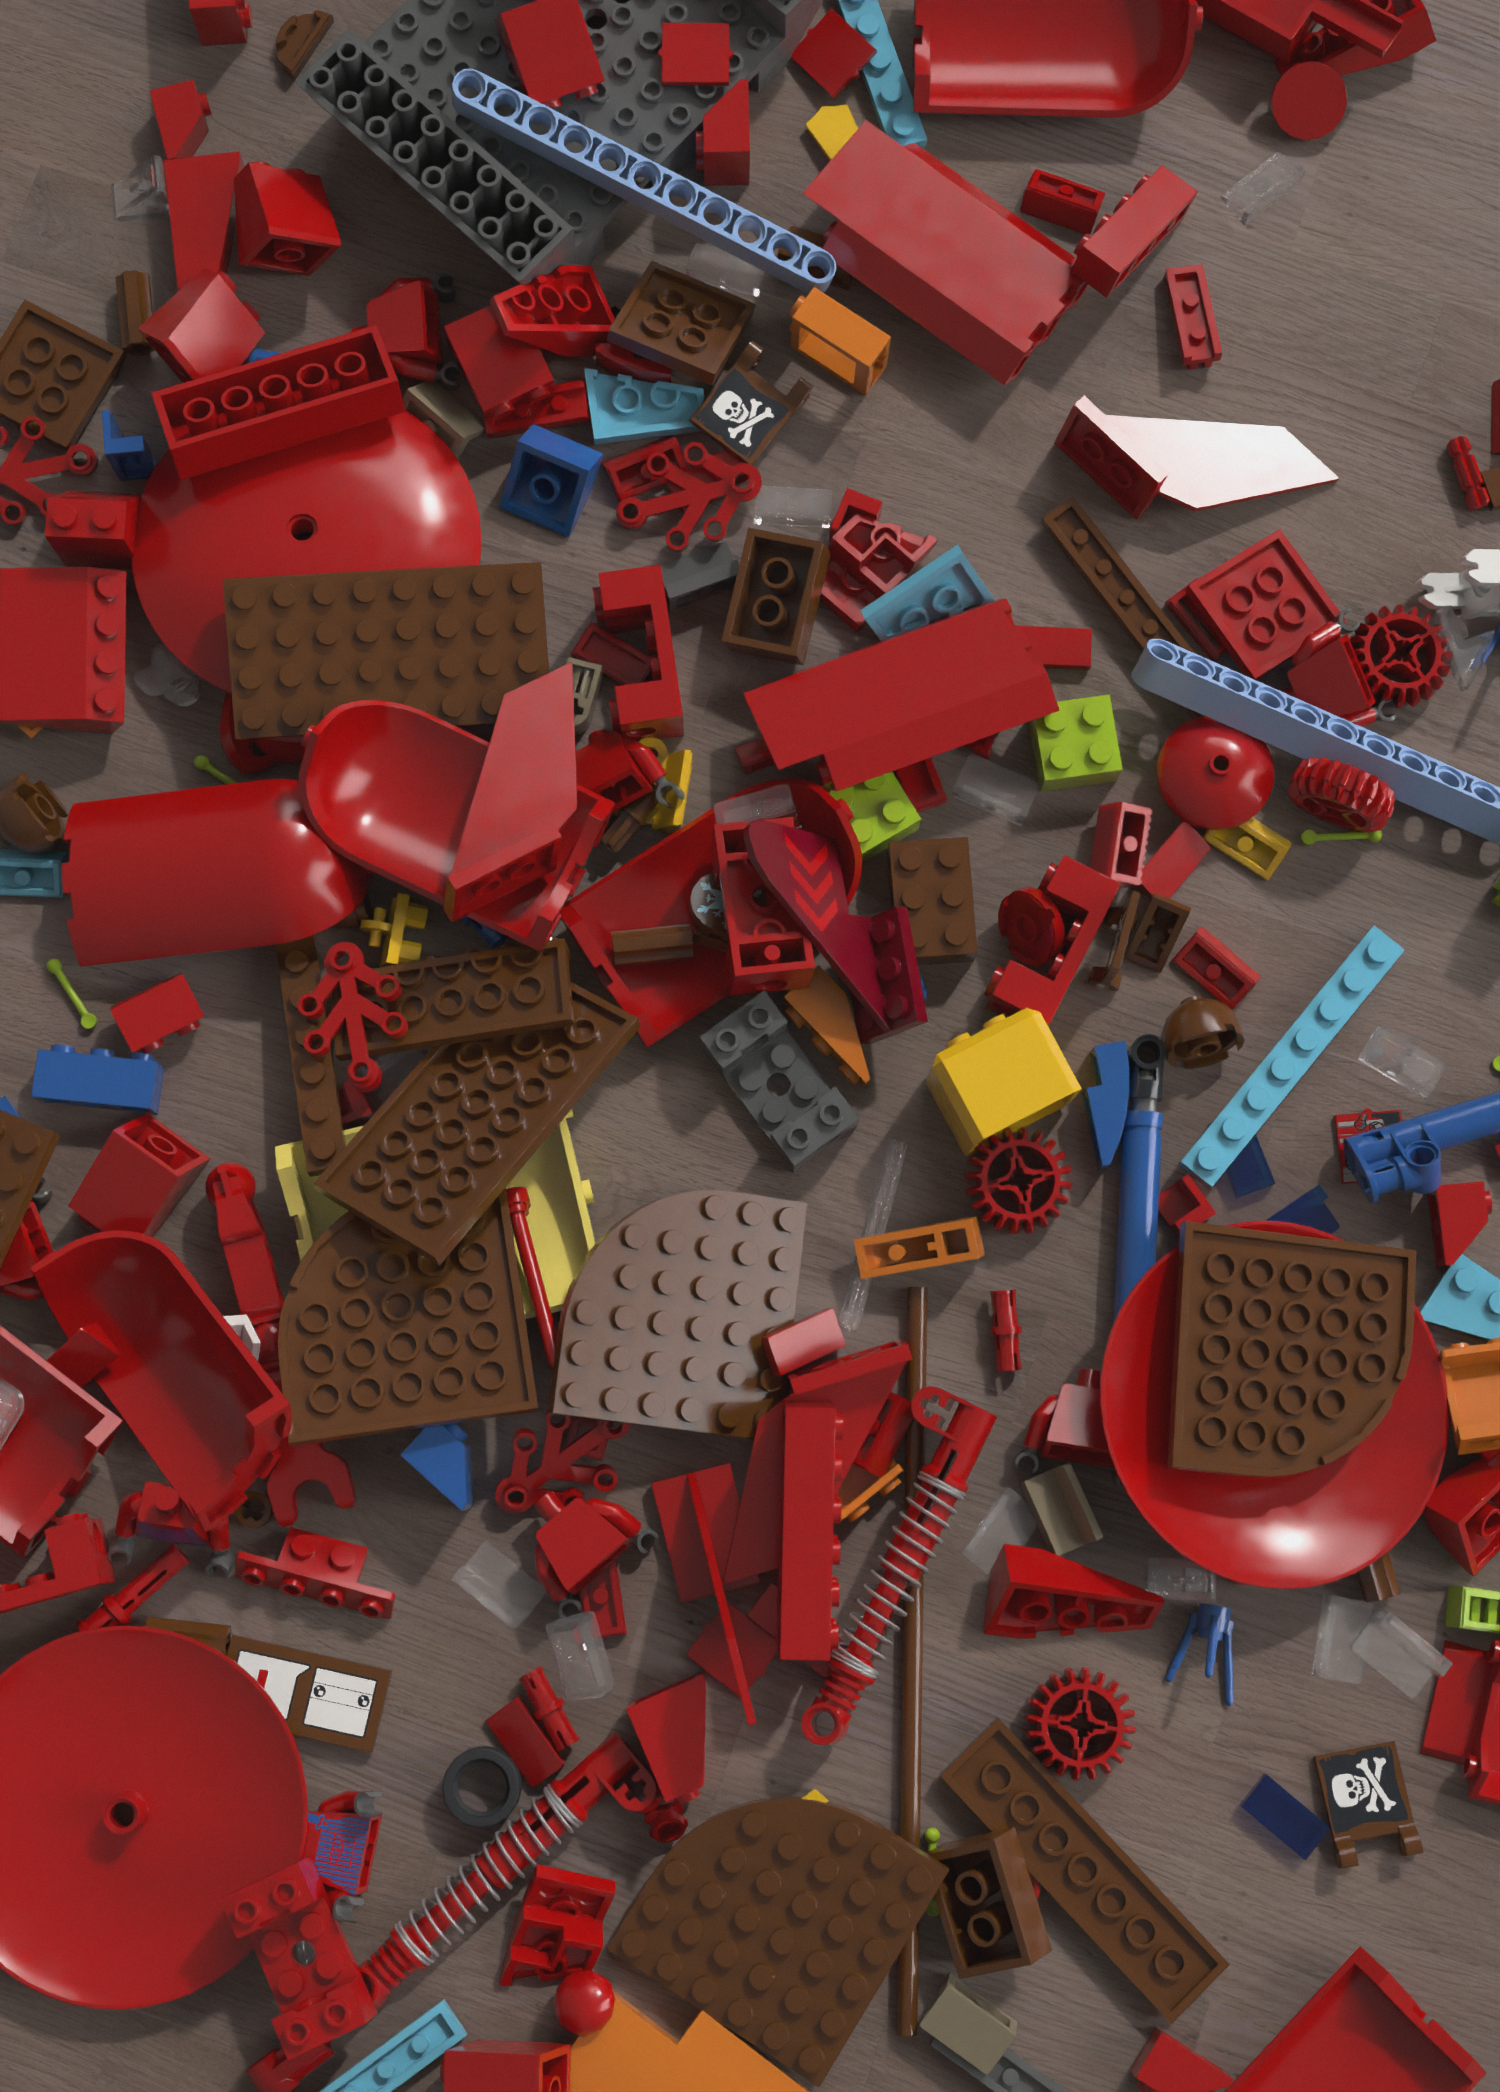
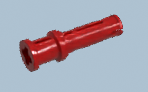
M172 1543L165 1552L146 1569L141 1571L118 1594L114 1595L111 1593L106 1595L102 1599L103 1604L87 1619H79L75 1623L77 1628L81 1632L99 1627L129 1625L133 1618L132 1613L185 1565H188L190 1560L176 1544Z

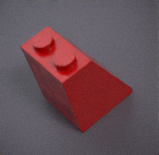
M537 0L500 13L495 19L496 27L524 95L554 109L562 106L560 98L574 93L576 100L598 93L596 85L603 83L605 79L578 0Z
M263 161L248 162L234 177L239 265L310 276L341 247V239L320 175L305 173L300 168L282 169L272 167Z
M208 268L202 269L138 328L139 332L182 383L240 366L265 334L264 330L257 323L260 319L259 314L247 301L241 303L233 293L237 290L236 285L223 271L216 273Z
M491 305L444 326L447 345L457 365L460 367L461 373L484 419L493 416L494 420L501 419L515 411L514 405L528 400L529 404H533L550 395L549 389L554 387V379L539 347L504 335Z
M68 490L47 499L45 537L65 566L132 569L131 556H134L139 501L142 493Z
M146 1113L111 1132L68 1207L78 1213L81 1221L87 1225L97 1227L102 1232L115 1230L132 1231L153 1237L211 1158Z
M704 1671L629 1703L626 1708L665 1802L667 1803L675 1799L677 1806L699 1797V1788L705 1784L707 1678Z
M477 2039L445 2050L444 2058L440 2065V2078L444 2083V2092H570L571 2043Z

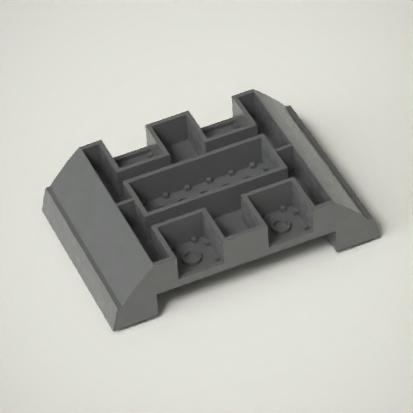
M406 0L364 42L348 29L295 83L517 283L525 285L542 274L545 276L552 273L562 265L587 266L605 248L603 228L629 201L460 115L452 105L453 79L463 69L478 70L523 94L496 27L495 19L500 13L537 0ZM578 0L585 23L593 16H601L607 21L601 29H591L587 26L605 81L596 85L598 93L576 100L574 93L560 98L562 106L553 110L678 174L696 156V131H703V116L740 79H748V84L759 93L784 68L823 0H630L623 4L617 3L614 0ZM662 23H729V49L733 51V58L729 60V86L662 85V59L658 55V51L662 49ZM471 87L463 88L460 91L462 96L469 99L479 95L478 91ZM502 105L495 108V112L503 117H508L514 113L513 109L509 106ZM536 123L529 127L533 133L538 135H544L549 132V129L544 124ZM570 141L564 145L572 153H579L584 150L583 146L575 141ZM604 159L599 163L607 171H615L619 168L617 163L610 159ZM638 177L634 180L639 188L646 186L650 189L654 186L651 180L645 177Z

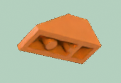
M978 1215L854 1239L861 1279L974 1260L985 1255Z

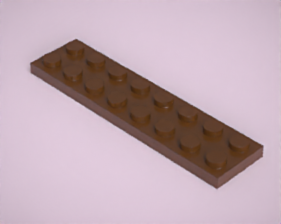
M998 1717L939 1774L992 1832L1015 1827L1028 1871L1171 2024L1230 1965Z

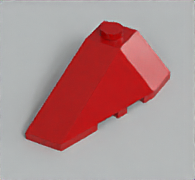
M1367 0L1404 21L1402 30L1382 59L1330 29L1323 27L1317 33L1312 32L1306 35L1288 63L1277 59L1274 62L1275 66L1282 76L1286 70L1297 63L1314 61L1330 66L1341 76L1403 60L1437 41L1426 7L1421 0Z
M562 265L548 275L544 276L542 274L530 283L515 286L493 296L489 300L504 335L565 357H594L595 343H609L606 341L608 331L615 320L592 266Z
M1500 1453L1488 1463L1483 1458H1480L1447 1476L1434 1489L1431 1498L1425 1504L1426 1507L1423 1510L1428 1529L1463 1569L1472 1576L1480 1571L1500 1551Z
M1003 1544L990 1572L983 1631L987 1635L1032 1639L1036 1638V1632L1059 1630L1060 1636L1074 1635V1629L1096 1627L1101 1633L1150 1629L1164 1604L1163 1596L1049 1551L1020 1545Z

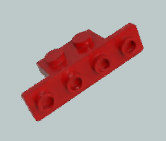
M290 1527L278 1561L242 1551L237 1553L235 1576L249 1585L269 1586L280 1589L283 1593L292 1597H309L320 1600L326 1606L333 1608L342 1606L359 1611L362 1615L374 1619L380 1617L391 1619L394 1612V1593L358 1583L368 1556L367 1547Z

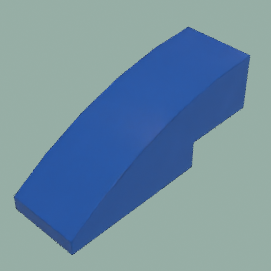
M1126 1040L1094 1046L1090 1051L1096 1086L1086 1088L1082 1096L1097 1170L1106 1169L1111 1164L1126 1120L1129 1098V1061Z

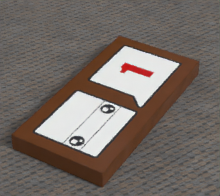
M232 1635L227 1656L253 1676L270 1695L284 1716L292 1735L371 1753L374 1752L393 1670Z

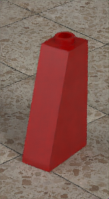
M240 151L164 160L177 287L179 291L204 268H208L216 273L223 271L227 275L236 231L234 177L245 165Z

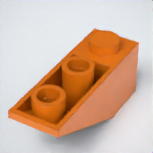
M818 965L814 970L809 988L794 989L784 996L783 1004L786 1006V1009L783 1013L798 1029L804 1025L814 1036L810 1041L825 1057L830 1053L841 1064L838 1067L839 1072L850 1084L854 1086L858 1082L865 1089L869 1085L870 1075L846 993Z

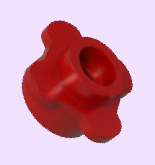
M676 1802L663 1804L644 1815L645 1822L650 1824L651 1827L649 1829L651 1838L661 1843H670L683 1836L689 1824L687 1818L682 1816L684 1811L683 1804L678 1806Z

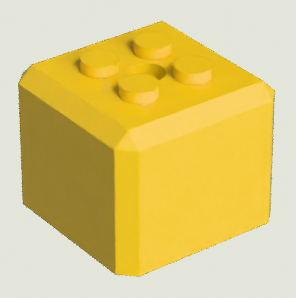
M1025 1008L1008 1018L1004 1014L998 1015L982 1025L984 1028L973 1036H970L968 1032L963 1033L947 1043L948 1047L936 1054L930 1067L926 1084L965 1157L977 1153L976 1146L979 1143L990 1146L989 1136L996 1134L1002 1140L1003 1129L1009 1127L1015 1133L1020 1127H1027L1070 1104L1081 1091V1086L1040 1012Z

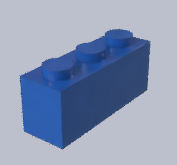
M53 1044L50 1051L38 1049L31 1097L43 1103L158 1114L164 1067L157 1061H153L154 1056L150 1054L133 1052L130 1053L129 1059L114 1057V1051L93 1048L90 1049V1055L75 1053V1048L71 1046Z

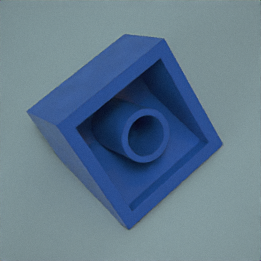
M533 424L517 442L499 508L570 537L594 487L603 453Z
M456 1423L425 1427L401 1453V1456L461 1511H469L474 1505L471 1447L464 1441L469 1435Z

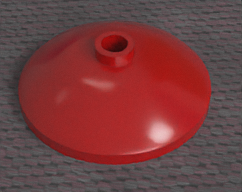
M1201 716L1180 725L1167 738L1158 757L1156 776L1161 796L1167 806L1180 819L1195 827L1206 830H1226L1248 822L1263 808L1273 788L1274 764L1271 753L1264 741L1207 716ZM1215 760L1224 761L1226 770L1216 769L1213 762Z

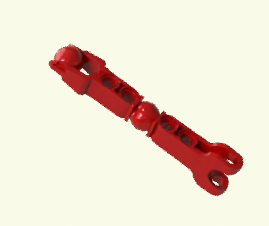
M225 1162L214 1167L208 1174L205 1182V1194L210 1204L217 1210L219 1237L227 1259L241 1315L247 1314L261 1342L258 1362L283 1394L279 1367L278 1333L284 1299L270 1251L267 1232L253 1202L256 1192V1181L252 1172L244 1165L236 1162ZM288 1437L281 1439L277 1447L281 1456L277 1466L271 1472L266 1486L276 1521L283 1528L291 1526L297 1520L299 1514L297 1492L301 1485L308 1480H319L326 1484L333 1496L334 1503L339 1508L349 1509L355 1507L357 1497L349 1464L341 1456L328 1451L322 1442L289 1447Z

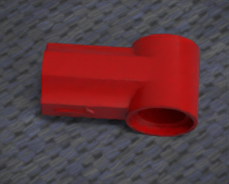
M329 2041L288 2061L283 2048L279 2050L275 2048L255 2062L245 2072L259 2092H291L300 2084V2079L334 2055L335 2051Z

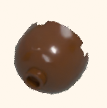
M25 773L10 781L0 791V840L7 846L12 845L16 849L30 854L47 852L64 842L65 824L61 817L65 818L68 814L58 797L45 783L39 780L33 784L27 780L31 775Z
M1191 996L1181 1001L1180 1006L1176 1007L1166 1018L1162 1032V1040L1166 1045V1058L1168 1062L1176 1067L1175 1061L1184 1062L1186 1069L1206 1067L1229 1058L1227 1050L1236 1045L1239 1051L1245 1041L1241 1026L1234 1012L1225 1003L1201 996Z

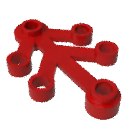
M30 416L22 421V434L0 467V484H6L38 505L40 511L46 515L45 503L49 497L56 494L46 493L26 479L68 470L80 476H87L97 469L99 459L96 451L90 446L75 444L68 449L65 455L23 463L36 441L41 440L46 434L45 423L37 417ZM31 422H38L40 425V432L35 436H30L27 432V427ZM0 426L2 433L0 448H3L7 444L9 436L6 429ZM79 452H84L87 456V462L84 466L78 467L74 463V456ZM0 496V514L2 519L11 525L23 523L27 516L25 507L19 502H8ZM11 506H17L20 510L19 518L14 521L10 520L7 515V511Z
M692 442L684 449L686 462L691 467L698 468L702 466L722 479L706 484L671 464L664 453L655 452L648 457L646 463L650 474L657 478L664 477L684 490L646 501H641L635 497H627L618 504L616 517L624 528L637 530L645 525L647 518L650 516L688 506L677 527L671 528L666 534V543L669 548L675 552H682L689 546V536L710 500L726 496L716 516L708 518L703 525V532L706 538L712 542H719L725 538L727 525L739 504L755 499L761 491L762 478L759 471L753 465L738 463L731 467L707 453L706 448L701 443ZM696 448L702 450L703 456L699 461L689 459L691 450ZM660 458L666 462L665 468L662 471H654L652 469L653 461ZM739 476H747L750 479V483L746 488L740 489L736 486L735 482ZM628 506L638 508V514L633 519H628L624 515V511ZM713 523H719L722 526V531L717 536H711L708 533V528ZM676 533H682L685 536L684 543L680 546L671 544V538Z
M341 942L328 950L324 959L327 973L312 993H307L300 997L297 1007L306 1019L316 1020L324 1013V1003L339 984L342 997L319 1030L309 1032L305 1036L303 1043L305 1049L312 1056H325L330 1050V1042L346 1021L352 1062L347 1069V1078L358 1091L370 1092L380 1085L382 1071L376 1062L369 1058L362 1016L382 1027L383 1031L393 1039L401 1038L407 1033L408 1022L399 1012H387L358 994L356 979L374 988L380 998L387 1002L396 1000L401 995L402 987L394 976L389 974L381 975L364 964V955L355 944ZM342 956H349L347 964L343 966L337 965L338 960ZM394 983V989L390 993H382L385 984ZM311 1001H316V1008L311 1012H306V1005ZM394 1020H400V1027L397 1030L390 1031L389 1024ZM322 1038V1046L318 1049H312V1042L315 1039ZM363 1066L368 1067V1073L364 1077H356V1072L359 1068Z
M547 1408L545 1411L547 1428L541 1464L527 1474L529 1455L537 1447L536 1435L529 1428L516 1430L512 1435L514 1453L510 1475L502 1478L495 1488V1499L498 1506L507 1513H522L551 1491L557 1495L565 1506H567L565 1501L569 1497H579L584 1501L583 1493L574 1487L567 1488L564 1491L539 1488L550 1479L591 1483L599 1491H611L618 1482L616 1471L611 1465L600 1464L595 1467L572 1463L605 1439H618L624 1436L629 1430L630 1423L621 1422L617 1429H609L607 1427L609 1421L597 1419V1424L560 1450L562 1434L570 1424V1416L564 1415L565 1417L561 1422L553 1423L550 1421V1417L553 1414L547 1413ZM521 1437H529L532 1440L526 1447L517 1444ZM603 1473L612 1475L608 1482L598 1481V1477ZM515 1490L523 1493L522 1497L518 1500H512L508 1495Z

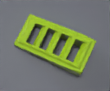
M1450 1586L1447 1595L1446 1627L1500 1634V1625H1496L1500 1592ZM1481 1599H1485L1483 1623L1479 1622Z

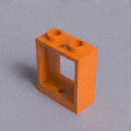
M813 287L807 297L801 295L790 311V316L792 317V323L789 327L791 332L790 347L866 396L887 367L891 336Z

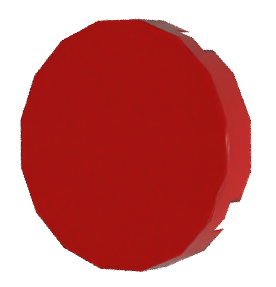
M1314 61L1297 63L1286 70L1274 84L1270 98L1272 116L1278 126L1291 137L1303 140L1321 138L1333 131L1344 116L1347 106L1346 86L1340 75L1326 64Z
M1028 886L1012 891L1011 894L1005 896L999 907L998 924L1002 937L1007 936L1011 944L1007 946L1010 952L1023 963L1033 966L1055 959L1058 953L1062 951L1065 941V930L1059 909L1052 899L1040 889Z

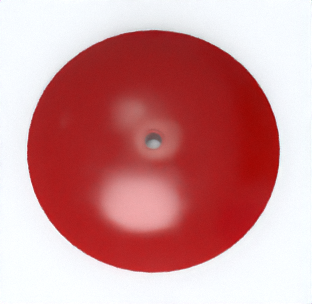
M405 409V412L184 480H180L169 448L154 468L139 501L134 556H131L132 571L143 610L154 631L167 649L198 677L218 689L232 694L223 579L480 565L482 536L475 495L458 459L446 443L429 426ZM304 532L313 534L307 540L296 539L299 534Z
M1264 1220L1225 1225L1228 1227L1344 1241L1324 1231L1290 1222ZM1178 1245L1161 1257L1130 1291L1116 1316L1103 1355L1100 1376L1102 1428L1108 1453L1125 1492L1143 1519L1173 1549L1196 1565L1232 1581L1262 1588L1294 1589L1322 1585L1355 1574L1381 1558L1409 1532L1425 1509V1504L1431 1498L1442 1470L1449 1432L1448 1391L1440 1354L1423 1316L1414 1304V1331L1410 1360L1405 1378L1399 1383L1398 1389L1391 1401L1393 1404L1390 1410L1365 1440L1348 1453L1328 1464L1309 1471L1270 1478L1241 1477L1167 1468L1179 1260Z
M121 1625L94 1628L51 1641L28 1653L0 1675V1968L7 1974L39 1993L72 2005L115 2010L144 2008L173 2001L205 1987L234 1968L254 1949L248 1934L239 1939L236 1938L220 1899L303 1859L307 1839L309 1809L307 1784L302 1760L287 1722L270 1695L238 1663L216 1648L177 1632L148 1626ZM120 1803H126L132 1807L134 1819L131 1824L122 1823L118 1819L117 1808Z

